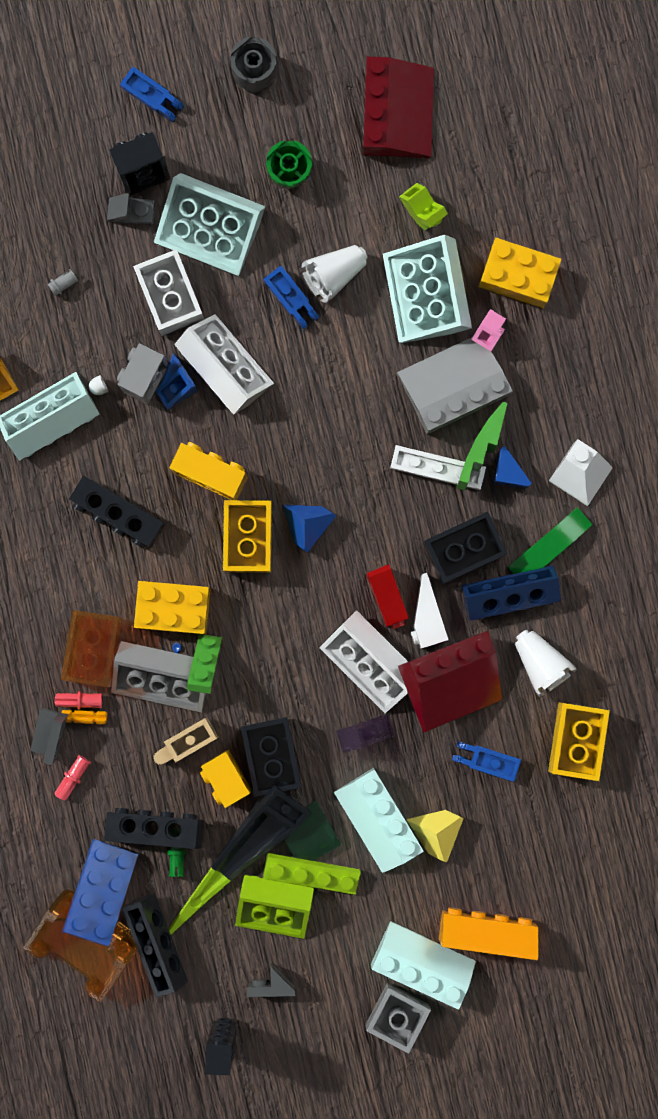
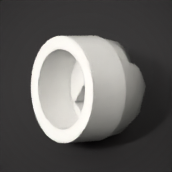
M101 375L93 378L89 383V390L95 395H103L108 392Z

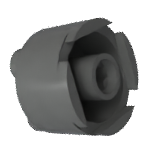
M247 37L240 40L233 47L230 63L235 82L241 88L251 93H256L269 87L277 75V61L272 45L262 38Z

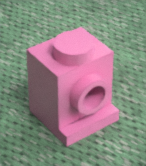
M490 309L472 340L491 352L505 330L502 328V325L506 318Z

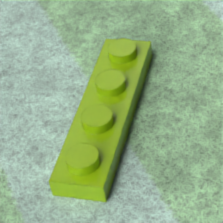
M271 853L267 854L263 873L264 879L356 895L360 877V869Z

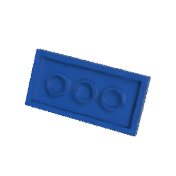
M96 839L92 840L62 931L63 933L109 947L137 860V853Z

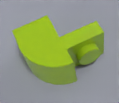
M418 183L399 196L408 213L424 230L437 226L448 214L444 206L434 202L427 188Z

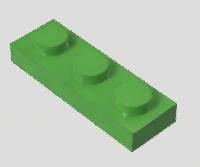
M199 634L187 683L188 691L211 694L222 637Z

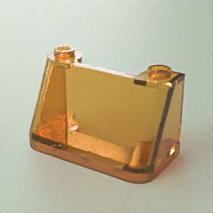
M64 890L46 911L23 949L37 958H44L49 952L60 958L88 978L85 983L86 992L90 997L101 1003L137 951V947L130 929L118 921L109 947L63 933L62 931L75 894L73 890Z

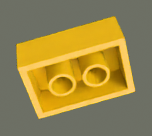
M495 237L479 288L544 309L548 302L561 258Z
M188 442L187 445L180 444L169 467L173 474L229 500H238L248 479L243 466L232 461L230 465L224 463L223 457L213 452H209L207 455L203 453L200 446Z
M224 500L223 571L271 573L272 502Z
M138 581L134 628L206 634L211 588Z
M558 702L548 772L599 781L610 710Z

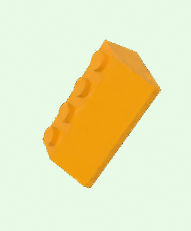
M448 908V911L442 910L438 938L442 947L538 960V926L532 923V919L518 917V921L509 920V916L495 914L494 918L485 916L486 913L480 911H472L471 914L462 913V909Z

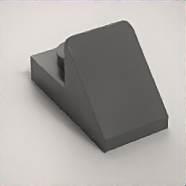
M129 193L110 197L107 221L153 225L155 201L131 198Z
M271 964V982H267L266 979H253L252 983H248L247 997L295 996V986L273 964Z

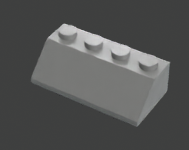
M121 641L114 659L111 693L201 713L206 698V693L187 690L193 661L192 656Z

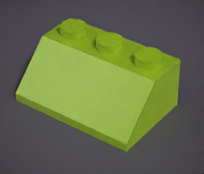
M244 875L235 926L304 939L314 888L264 879L258 876Z

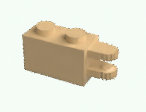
M206 717L164 741L166 746L154 753L153 759L158 765H162L171 759H174L176 763L218 738V735Z

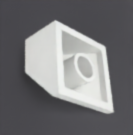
M577 439L549 479V482L588 506L613 467L597 451Z

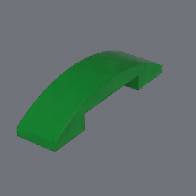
M577 507L507 568L513 574L543 568L593 524Z

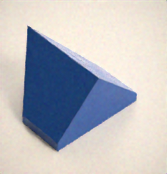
M173 353L162 382L155 390L167 410L198 391L186 370Z
M282 505L293 543L307 553L336 517V515L322 506Z

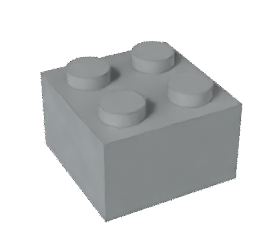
M139 343L137 348L133 347L128 356L129 363L126 369H121L117 381H119L118 386L123 393L148 405L169 364L164 355Z
M387 982L366 1022V1031L409 1054L431 1011L428 1003Z

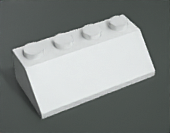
M216 314L187 328L174 344L233 415L249 406L274 384Z
M357 610L320 647L384 713L388 712L408 693L398 669L399 665L408 661Z

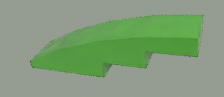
M502 402L476 437L463 465L457 489L466 490L471 471H480L486 451L494 453L507 407L506 402Z

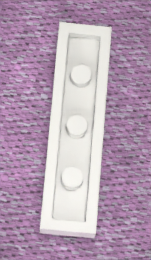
M396 445L390 469L457 485L465 462ZM482 466L479 472L471 471L467 485L468 488L481 490L486 467Z

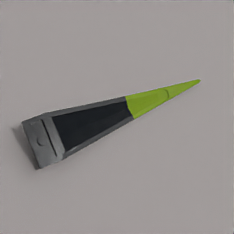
M274 785L260 802L257 801L168 928L170 934H173L201 906L243 870L294 833L311 814L309 809Z

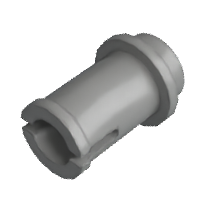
M69 269L54 281L51 279L48 286L55 296L58 294L61 296L64 290L79 281L72 270Z

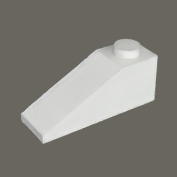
M427 573L421 575L413 624L414 631L411 632L414 645L419 644L420 649L448 640Z

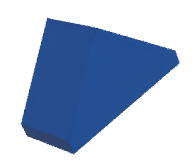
M505 446L498 451L493 483L526 489L532 483Z

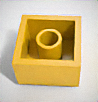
M229 749L201 766L203 770L200 774L207 785L211 783L215 791L212 795L218 805L223 804L226 808L252 791Z

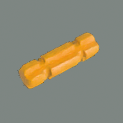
M62 710L61 712L68 714L66 723L74 721V723L94 724L96 722V724H106L107 712L105 711L94 713V711L75 710L72 712V710Z

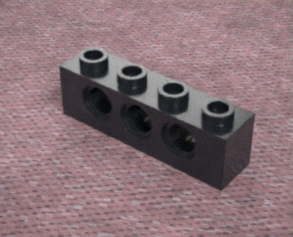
M84 475L69 500L74 502L73 508L82 513H85L86 510L93 513L92 519L102 525L108 522L114 526L112 531L122 537L126 534L134 538L132 542L143 549L146 545L152 548L166 525ZM96 496H100L102 499L101 506L92 508L91 500ZM115 508L122 510V516L118 520H112L111 511ZM134 520L142 522V528L137 532H133L130 528Z
M115 808V812H107L104 841L190 849L202 848L204 820L197 819V814L183 813V818L174 817V812L160 811V816L151 815V810H138L137 814L129 813L128 808ZM130 820H133L136 824L133 832L128 828ZM154 821L158 824V832L156 834H153L151 831V824ZM176 823L181 826L179 836H176L173 832V827Z
M155 893L135 899L122 907L155 997L176 992L188 983V979Z
M219 1018L218 1021H213L206 1043L205 1074L230 1076L236 1051L237 1022H232L230 1018Z

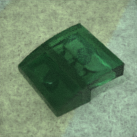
M317 800L306 806L311 814L301 826L284 839L294 858L314 861L341 845Z

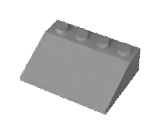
M473 337L397 372L426 434L432 433L502 400L512 393L507 378L492 352L472 340Z

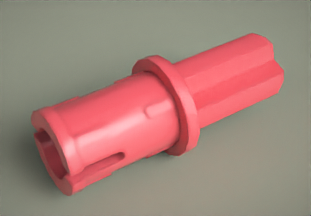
M78 691V694L57 693L55 696V706L77 707L78 710L86 707L102 708V693L86 694L81 693V691Z
M81 755L77 756L70 770L64 773L66 776L55 791L56 797L64 801L67 800L76 784L81 783L80 778L91 764L88 759Z

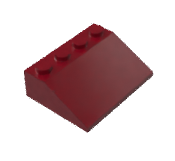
M366 57L363 156L431 158L434 67L391 57Z
M488 631L471 636L398 666L423 733L502 700L497 654Z

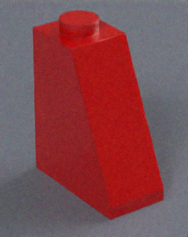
M388 564L368 572L366 577L385 626L391 625L393 630L405 625L404 620L409 617L390 565Z

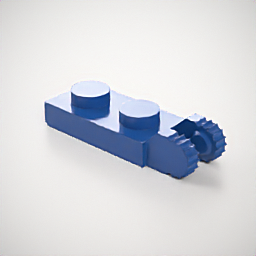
M135 67L130 69L120 83V87L156 113L159 112L171 122L176 117L171 111L163 107L164 103L168 101L178 110H182L184 107L167 89Z
M279 266L263 279L264 283L289 315L294 317L303 330L308 325L298 313L299 310L304 307L311 319L316 321L319 318L309 304L307 297L282 266Z
M460 741L457 742L456 746L460 749L470 750L474 753L471 760L459 755H453V761L515 782L521 759L478 745L472 746Z

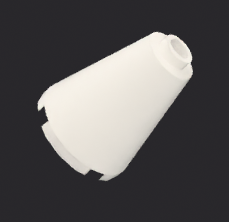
M353 245L308 259L302 263V268L306 267V272L303 273L304 278L315 296L320 294L323 297L321 301L327 303L366 265L367 254L362 247Z
M525 630L516 637L518 641L515 643V646L534 690L539 697L545 695L542 690L548 688L551 691L571 676L570 670L573 672L577 670L569 660L535 631L528 632V630Z

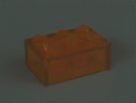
M72 610L61 680L111 687L114 659L118 650L123 618Z

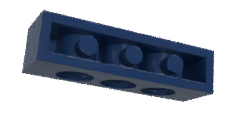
M553 566L462 585L465 609L470 621L481 620L494 615H504L517 610H527L540 605H550L561 601L559 578Z

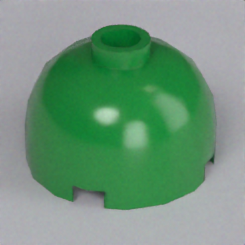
M284 140L272 146L267 154L266 167L268 175L275 184L282 188L292 189L301 186L311 174L312 160L310 152L306 146L298 141L285 142Z

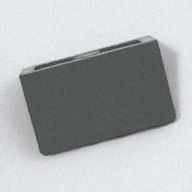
M46 708L39 710L30 750L45 755L43 763L53 765L59 755L68 714Z

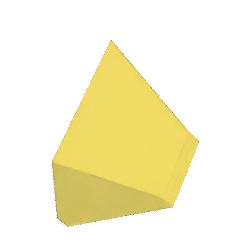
M442 810L406 819L428 854L447 862L464 818L450 811Z

